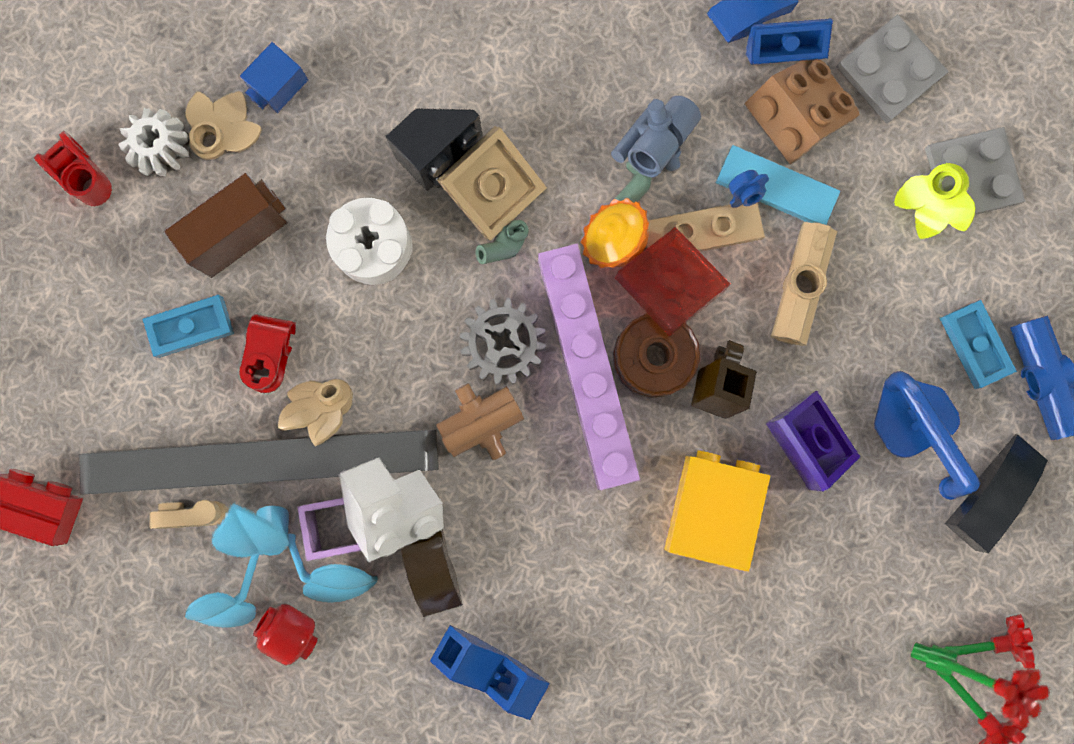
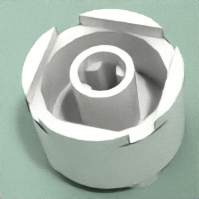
M360 198L346 203L341 208L335 210L330 216L326 234L327 248L336 265L350 278L366 285H379L395 279L406 267L412 254V238L401 215L388 202L375 198ZM373 235L376 238L372 243L373 248L367 249L364 244L367 242V237Z

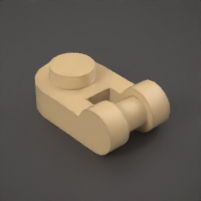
M209 500L198 501L192 509H184V503L182 502L158 504V511L150 512V529L220 525L228 513V508L222 502Z

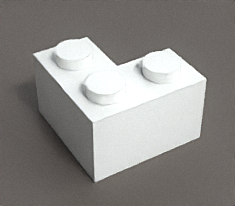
M380 458L340 473L348 529L368 562L382 556H389L406 545L420 539L429 538L436 532L444 529L442 502L420 469L394 480Z

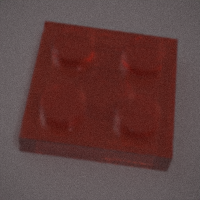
M676 227L621 268L615 276L620 285L669 337L723 294L730 286L725 277Z

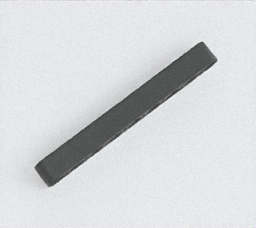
M436 430L332 436L318 446H314L310 438L79 454L80 495L340 477V473L380 458L389 473L415 472L419 469L420 471L439 470Z

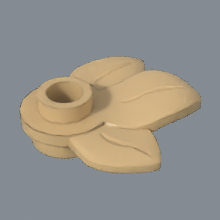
M197 91L187 104L186 118L192 128L189 133V146L202 159H216L222 156L225 151L242 152L251 147L260 137L261 127L253 122L246 121L247 102L241 91L227 94L214 103L206 95ZM208 135H215V143L209 147L204 146V138Z
M340 379L329 380L325 383L308 381L296 385L287 392L288 398L292 402L287 404L281 411L278 428L281 431L307 427L309 437L314 446L324 443L342 426L343 415L352 406V389L347 382Z

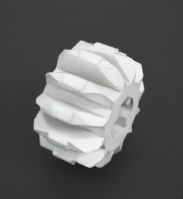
M144 108L141 119L135 115H129L130 122L133 124L131 128H119L121 134L127 138L118 144L120 150L127 154L125 157L126 162L133 168L138 167L139 171L147 176H150L155 171L159 176L166 177V165H170L175 170H180V165L175 160L176 157H189V152L182 147L190 140L189 135L182 131L184 124L178 118H171V115L163 109H159L155 114L152 110Z

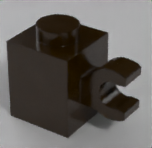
M729 340L727 341L726 348L717 347L714 362L698 370L691 402L692 407L724 419L750 409L757 371L740 365L744 345Z

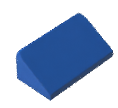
M829 18L752 25L746 46V56L751 65L827 59L829 56L833 20Z

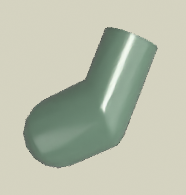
M628 160L626 168L634 175L615 199L622 201L629 198L632 202H638L650 189L652 177L640 174L632 167Z
M519 219L513 220L506 227H503L494 242L478 245L476 247L478 262L483 265L515 257L528 236L529 228L527 224Z

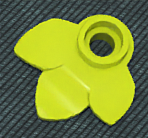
M952 163L937 166L929 175L911 177L899 189L894 200V205L897 207L916 210L915 224L920 239L938 235L949 224L957 230L965 232L973 222L976 209L973 199L967 193L969 188L967 172L961 166ZM952 176L955 179V186L952 190L945 191L942 187V182L946 177Z

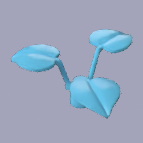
M234 503L230 507L225 519L215 529L212 535V545L216 550L230 556L250 557L241 590L234 598L225 593L204 595L188 606L185 618L208 626L221 628L237 627L251 622L256 616V607L251 603L243 601L247 597L259 555H278L287 546L289 547L300 580L306 583L303 586V594L316 601L333 603L355 598L371 589L376 584L378 575L371 576L358 568L340 564L322 566L309 574L306 572L298 552L296 535L288 533L289 512L285 508L265 506L254 514Z

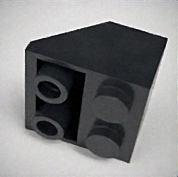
M415 108L385 137L395 159L428 192L434 185L437 188L442 187L437 179L483 137L480 115L475 110Z

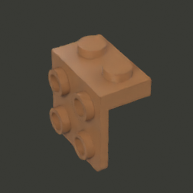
M820 59L801 60L772 75L744 103L790 165L802 158L825 137L849 124L859 116V110L855 106L851 95L842 89L831 74L829 66Z

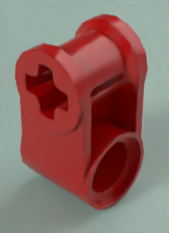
M62 131L59 134L60 140L44 154L38 153L35 155V161L71 196L89 206L102 205L111 196V182L90 159L91 156L66 131ZM92 179L89 188L83 191L84 184Z
M254 314L251 317L239 369L241 381L247 387L260 393H271L281 386L288 356L292 351V347L289 346L291 334L295 335L296 333L295 322ZM263 368L269 370L268 377H261L260 379L254 377L256 370L260 371Z

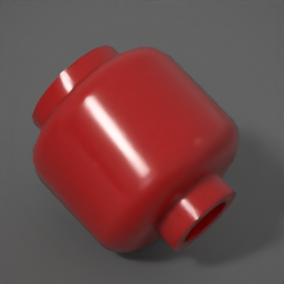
M286 603L279 605L276 609L270 606L260 619L253 633V636L257 637V649L285 666L293 664L299 657L306 660L318 641V638L313 635L315 621L310 616Z

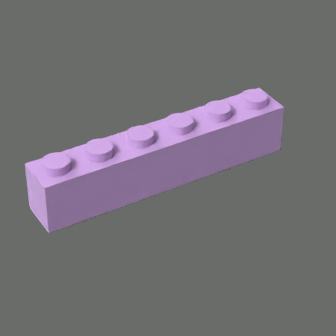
M578 243L538 253V263L597 489L604 490L639 481V473Z

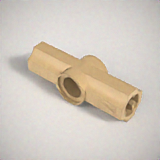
M804 222L801 225L790 269L783 281V294L771 337L778 341L791 345H807L819 297L827 286L826 271L837 231L832 229L831 226ZM798 275L805 276L810 280L812 285L810 293H804L799 290L796 284Z

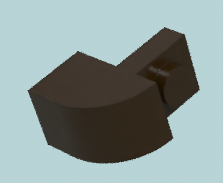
M443 529L429 538L420 539L401 548L407 579L423 617L463 605L456 572L448 555Z

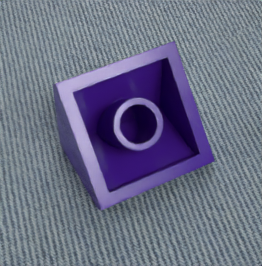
M817 390L766 422L767 427L809 490L825 491L829 489L860 458V455Z

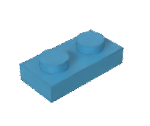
M221 295L212 296L142 319L153 357L157 358L234 334L226 304Z
M981 300L940 318L974 389L983 388L1017 372Z

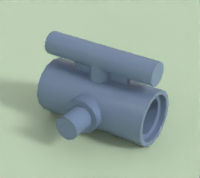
M674 96L670 98L666 105L659 99L652 100L611 152L612 158L619 163H623L628 157L632 167L647 177L658 176L664 167L668 171L677 170L681 165L679 160L681 155L680 146L701 120L699 108L693 101L684 96Z

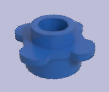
M748 170L737 175L728 186L733 195V199L730 201L731 207L737 208L742 204L748 207L759 202L767 191L765 188V184L769 180L767 174L758 175L757 171Z

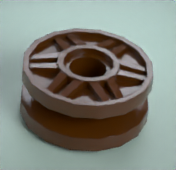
M664 312L646 313L632 320L617 337L612 352L614 370L621 383L634 394L647 398L666 397L686 387L696 375L700 362L699 342L691 327L679 317ZM649 346H657L663 350L665 360L662 366L652 365L648 361L646 351Z

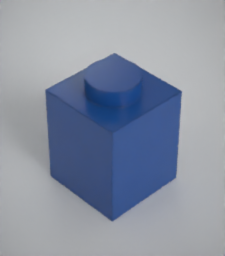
M273 42L240 75L249 88L245 94L262 110L268 105L276 113L308 81L302 68Z

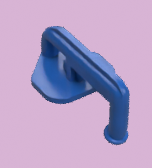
M903 371L892 373L885 380L874 420L875 430L886 448L895 456L909 458L932 446L950 475L942 479L939 484L940 494L946 499L953 500L978 490L980 485L978 477L951 437L959 427L960 416L946 392L940 387L915 381L914 378Z

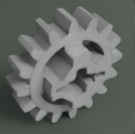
M506 298L504 307H498L495 300L491 299L490 310L485 312L480 306L475 308L478 315L476 321L471 318L465 319L466 325L471 330L470 333H460V339L469 342V346L464 347L460 351L462 356L473 357L467 365L470 370L477 367L482 368L479 376L481 380L484 381L489 374L494 375L495 385L500 386L502 378L508 376L513 385L516 384L517 373L521 372L527 378L531 376L530 370L527 367L530 363L540 366L541 360L535 353L536 351H545L546 344L537 342V338L545 334V329L534 328L533 325L537 322L539 316L535 313L526 317V304L522 303L516 310L512 308L510 298ZM496 317H507L506 321L501 324L492 326L487 323ZM522 324L527 329L530 337L529 348L519 341L518 332ZM505 333H509L510 342L514 345V348L503 347L501 351H497V344L491 335L503 337ZM477 336L487 343L488 351L484 360L480 357L477 350ZM514 357L521 361L509 368H497L501 361Z

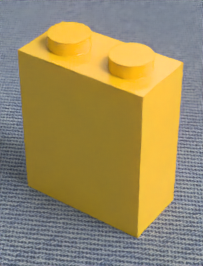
M697 450L696 457H685L664 550L669 553L749 572L771 475L759 473L760 465L736 460L735 467L720 463V455Z

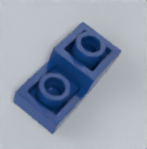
M722 0L710 8L707 15L726 41L730 43L749 36L752 25L763 24L766 21L791 13L799 1Z

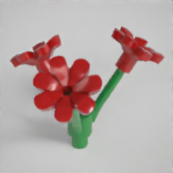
M1021 614L1007 617L1006 625L1008 631L1006 635L991 637V641L962 646H945L944 648L934 644L931 648L916 642L911 653L912 658L925 662L926 668L936 671V674L951 686L978 717L977 722L987 732L986 738L981 740L979 744L1022 743L1026 735L1021 731L1029 725V716L1035 719L1041 712V706L1036 701L1046 700L1049 696V687L1038 684L1041 679V672L1035 669L1034 653L1028 643L1033 642V634L1029 627L1025 628L1024 618ZM992 650L995 654L1011 651L1015 661L1021 662L1024 668L1027 669L1014 671L1011 681L1004 678L996 680L957 663L960 655ZM953 672L993 688L995 694L1005 698L1006 701L1001 708V713L1010 721L1000 723L990 711L985 712L956 680Z

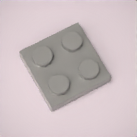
M898 14L836 66L886 124L949 72Z
M1004 127L930 144L925 147L931 171L941 164L952 163L961 166L967 172L969 177L967 193L975 203V215L1025 202ZM952 176L946 177L942 182V187L945 191H950L955 186V179Z

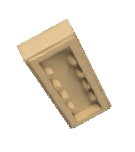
M758 203L748 207L742 204L737 208H732L729 204L648 220L649 238L645 248L648 262L763 240L765 235Z

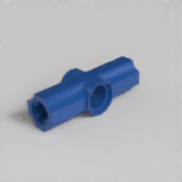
M1048 315L1010 327L1024 368L1021 370V378H1026L1030 388L1027 391L1028 396L1038 403L1050 439L1058 440L1074 436V363L1066 355H1062Z

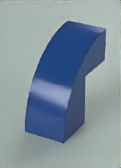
M449 625L430 660L450 681L485 692L507 713L527 720L532 718L550 685L544 678L518 660L483 640Z

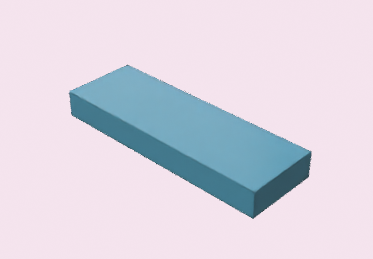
M734 145L731 146L715 183L728 188L729 183L737 175L748 170H755L758 175L767 174L769 177L768 182L765 184L767 191L759 202L808 223L827 224L840 190Z

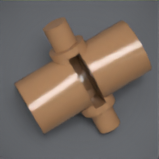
M469 383L457 388L455 392L462 403L459 405L461 411L436 424L448 452L453 457H456L479 444L482 449H487L492 460L504 456L506 451L500 442L502 438L500 432L524 420L508 387L506 386L484 399L480 395L475 396Z

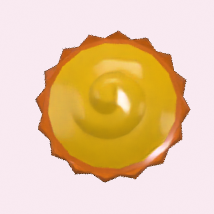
M629 198L622 201L614 199L609 205H601L598 213L591 215L589 224L583 228L585 236L580 242L584 247L583 255L589 258V263L598 265L601 269L605 267H624L634 262L642 254L648 243L649 221L647 220V210L641 208L640 202H632Z

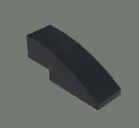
M1015 434L979 476L980 485L978 490L968 494V497L945 522V525L975 551L990 553L1030 498L1048 460L1021 436Z

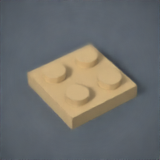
M496 126L437 179L439 184L481 234L490 241L547 188L503 130Z

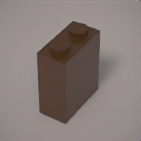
M244 173L170 226L164 233L188 265L213 278L285 226L288 222L281 213L286 210V207L262 179L255 183Z

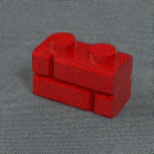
M10 469L8 474H0V529L50 546L67 544L83 498L72 495L73 488L62 483L48 481L45 486L33 482L35 475L26 471Z

